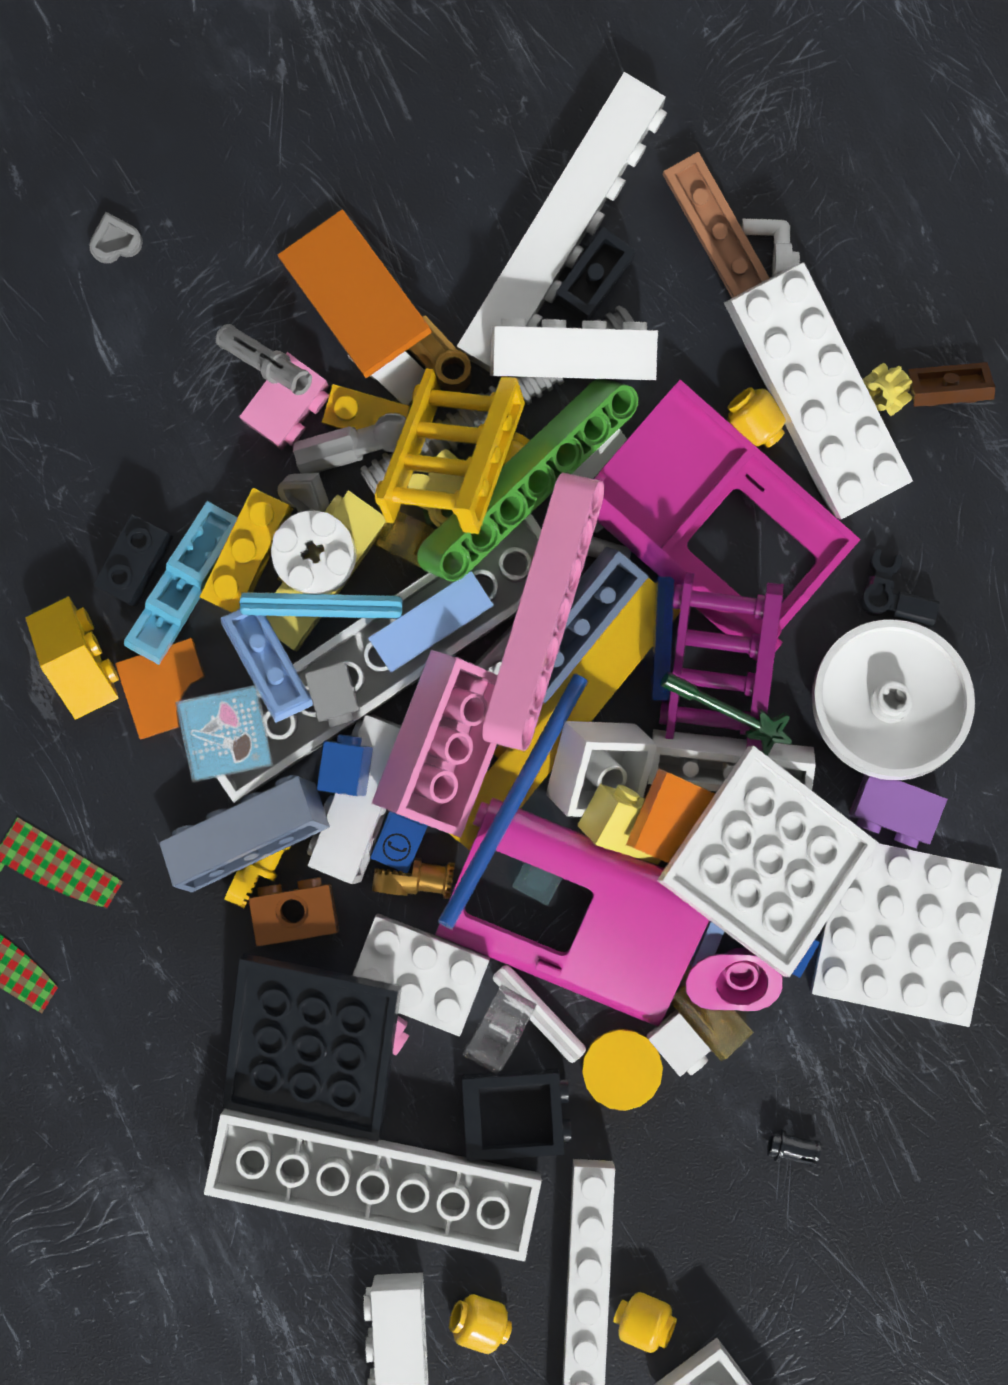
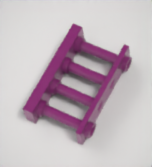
M686 572L684 584H676L673 608L681 610L673 674L700 687L745 692L746 697L753 698L751 711L743 712L759 720V709H762L766 714L768 710L784 585L767 583L766 595L758 594L757 598L692 590L694 573ZM690 607L754 614L755 619L763 620L761 634L753 633L752 637L690 630L688 629ZM694 646L749 653V658L758 659L756 673L748 672L747 676L683 668L685 647ZM674 692L670 694V701L662 700L659 724L667 725L666 739L674 738L676 722L740 730V735H746V731L751 729V727L719 711L679 706L680 695ZM747 737L746 748L754 746L762 751L761 740L749 739Z

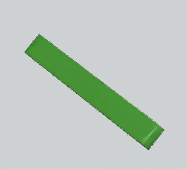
M596 379L590 383L502 467L479 534L463 532L457 515L453 513L421 544L418 551L420 567L424 571L451 582L459 581L465 577L553 492L556 481L561 473L572 474L632 417L638 406V395L635 389L608 379Z

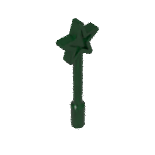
M670 672L664 674L660 684L661 687L688 700L695 699L751 727L745 734L749 739L761 740V749L765 755L769 754L775 742L791 744L792 740L783 731L790 719L787 713L784 712L771 719L762 709H759L758 720L698 690L697 685Z

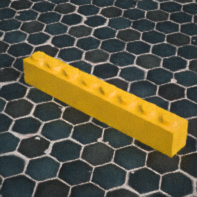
M647 578L550 699L542 704L529 747L525 751L499 745L495 749L493 755L498 760L489 771H486L462 836L460 838L450 834L468 850H471L480 828L473 825V821L481 802L490 804L492 797L504 802L574 674L584 677L588 683L567 721L591 722L679 615L681 609L673 608L674 598L651 579ZM562 730L519 808L525 804L551 772Z

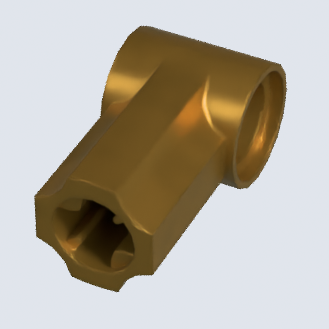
M425 315L423 319L429 325L432 333L413 345L409 350L425 368L434 370L441 389L444 391L462 392L471 381L470 360L465 353L457 350ZM449 364H459L464 369L463 375L453 380L446 378L442 371Z

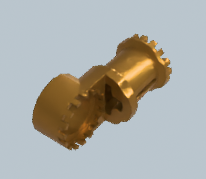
M415 858L412 875L402 871L398 873L396 870H393L392 874L388 869L384 871L385 869L375 868L372 891L407 896L408 893L417 894L418 891L440 893L443 894L445 899H450L455 863L449 862L447 866L425 864L422 863L421 858Z

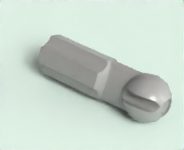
M387 413L381 416L375 425L357 430L349 426L294 442L293 453L296 465L301 474L318 473L363 459L364 454L383 449L387 452H394L407 418L399 413Z

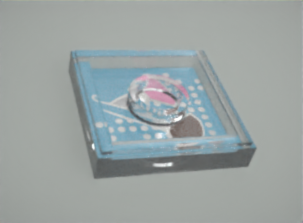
M255 685L176 702L192 782L274 765L259 692Z

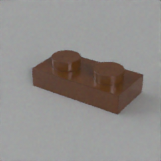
M988 362L908 369L907 375L912 380L910 394L913 397L914 407L994 400L995 384Z

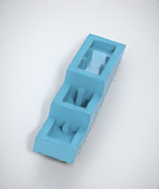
M208 501L205 503L168 560L166 571L145 601V609L124 640L125 647L160 665L199 601L202 590L238 517Z

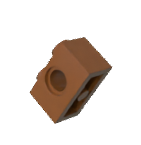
M321 877L297 881L298 889L282 891L281 884L257 888L258 895L249 898L256 946L337 933L339 925L332 883L322 884ZM295 899L302 903L304 916L300 921H290L284 916L283 906L287 900Z

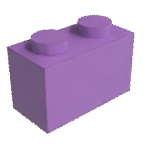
M864 774L849 815L859 818L857 826L879 834L881 827L896 832L895 841L917 849L919 842L931 844L947 799L900 780H885Z

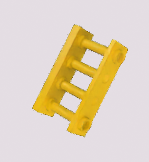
M426 368L420 384H417L413 390L412 406L384 479L377 484L375 501L380 506L387 523H394L401 504L452 510L457 515L463 532L479 534L525 405L517 378L501 376L496 392H492L490 396L442 391L434 370ZM438 406L488 412L485 423L481 424L478 428L432 423ZM426 438L477 444L473 456L468 457L467 460L420 455ZM413 471L465 477L461 489L456 490L455 493L407 488Z

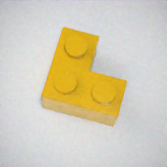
M68 596L25 617L39 665L75 720L119 699L114 682L119 680L118 674L109 659L102 661L99 655L102 654V650L94 634L89 632L94 629V626L84 607L77 610Z

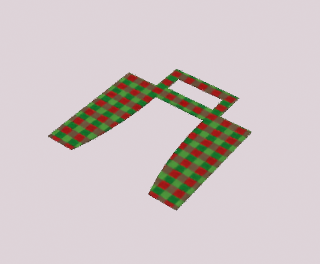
M17 817L0 845V872L4 865H7L20 874L50 889L86 903L108 908L123 881ZM0 934V988L38 1012L43 1013L58 986L31 958Z

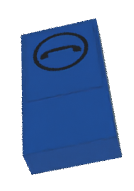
M389 811L370 858L407 874L428 825Z

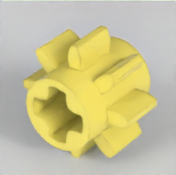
M882 363L872 370V373L862 379L877 410H887L890 416H893L913 399L911 394L908 393L912 380L901 370L900 366L888 370L887 365Z

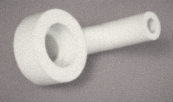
M742 219V230L745 235L774 236L772 277L800 263L799 252H792L790 225L787 221Z

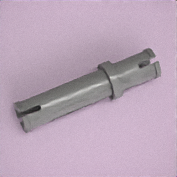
M232 324L223 325L217 332L216 344L220 348L227 350L259 370L267 381L276 384L280 383L295 395L304 394L311 386L312 375L307 370L293 364L285 353L270 350L257 340L236 329Z

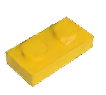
M333 384L322 424L337 429L350 426L357 430L375 425L377 420L387 413H399L407 418L410 406Z

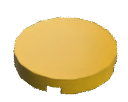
M620 1028L604 1033L590 1044L584 1055L582 1067L586 1088L594 1099L610 1109L624 1111L641 1107L654 1096L661 1084L663 1071L659 1052L649 1039L635 1030Z

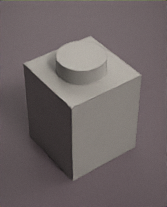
M345 662L305 674L318 722L328 720L329 726L334 727L354 721L352 713L360 711L349 669Z

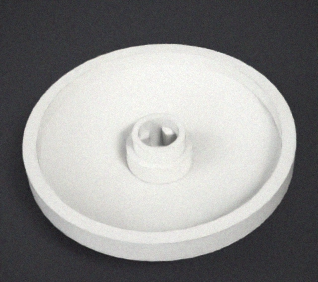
M878 620L860 625L844 634L823 657L812 686V709L822 738L833 753L844 763L871 777L885 780H906L932 772L957 752L965 741L972 725L975 696L972 680L965 663L944 638L916 623L903 620Z

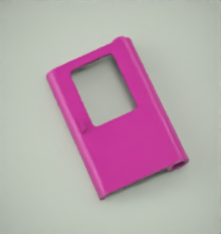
M492 797L490 804L481 802L473 821V825L480 828L453 893L503 801ZM519 808L496 851L586 887L593 892V898L570 949L566 952L557 951L472 916L466 912L465 907L453 929L439 924L435 935L659 1027L709 919L657 881L665 868L595 845L583 834Z

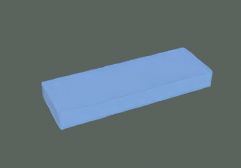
M470 571L465 577L450 584L368 639L392 673L494 605L472 571Z
M239 609L221 617V624L275 723L313 706L308 691L266 616L244 615Z

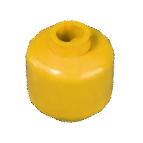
M749 387L738 394L728 405L730 413L727 421L756 447L762 444L766 448L771 447L785 434L782 427L786 419L768 390H754L752 387Z
M642 1292L635 1293L629 1302L622 1300L614 1317V1323L619 1324L618 1333L620 1340L648 1353L655 1352L659 1347H667L677 1322V1318L672 1316V1308L668 1303Z
M471 1294L464 1301L459 1300L455 1304L449 1320V1330L453 1332L455 1342L458 1345L490 1354L500 1344L504 1345L507 1343L512 1331V1322L508 1320V1313L504 1304Z

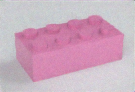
M433 650L430 651L372 804L461 838L497 746L495 743L484 741L482 732L498 675L457 657Z

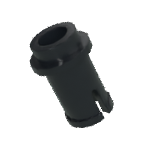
M782 1129L779 1133L772 1132L770 1134L767 1155L774 1157L776 1162L786 1159L815 1167L820 1157L821 1142L818 1140L813 1141L790 1136Z

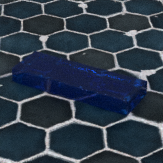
M658 576L656 578L650 701H666L669 699V690L661 687L660 684L664 674L670 672L673 577Z

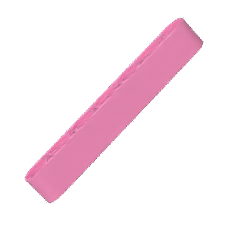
M561 473L556 481L484 720L482 732L484 741L523 751L529 747L532 741L604 497L603 481L567 473Z

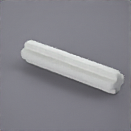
M509 965L502 966L493 975V981L569 1062L577 1061L585 1053L586 1048L584 1044Z

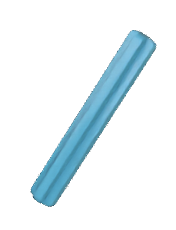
M244 592L240 596V612L244 615L398 619L402 616V599L399 596Z

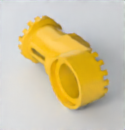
M291 846L237 871L224 900L244 909L248 902L244 899L249 900L250 897L246 894L247 892L252 893L251 888L255 887L254 883L257 882L259 875L275 881L277 877L275 869L283 852L289 850Z

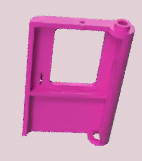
M681 380L665 395L593 478L604 483V497L597 522L673 589H675L676 584H684L687 572L694 573L692 590L740 596L690 552L687 547L689 539L734 489L742 491L810 551L815 557L814 566L782 601L775 652L783 643L778 638L782 629L861 540ZM695 607L725 634L752 637L753 633L761 634L763 620L755 619L754 614Z

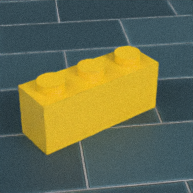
M252 487L202 590L200 598L231 613L240 609V596L244 592L253 593L271 556L273 536L293 511L290 505Z

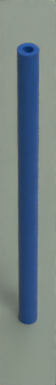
M577 674L572 676L441 914L438 922L449 929H453L563 729L564 722L569 718L588 681L584 677Z

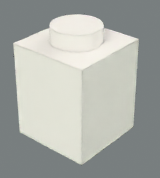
M677 1009L663 1020L659 1027L656 1026L646 1035L679 1076H682L686 1071L689 1075H693L708 1062V1058L705 1055L711 1051L710 1048Z

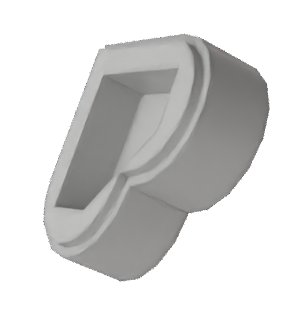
M105 212L90 240L89 246L94 258L101 263L107 264L116 261L120 256L133 257L138 254L142 248L143 241L135 227Z
M319 473L290 474L278 485L277 490L281 500L291 507H296L299 513L304 511L325 512L329 506L328 497Z

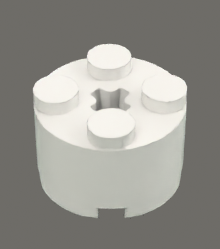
M304 511L288 518L274 534L271 548L272 562L280 578L291 588L303 594H330L340 589L351 576L357 556L354 540L347 528L334 516L321 511ZM311 544H315L318 548L324 547L325 549L324 552L319 554L321 561L315 564L310 558L304 559V555L309 553L308 546Z

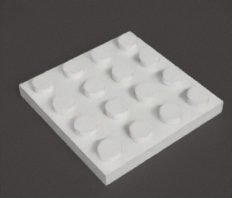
M748 746L657 881L781 975L790 977L878 842L756 747Z
M878 843L823 926L810 993L970 1027L1002 869Z

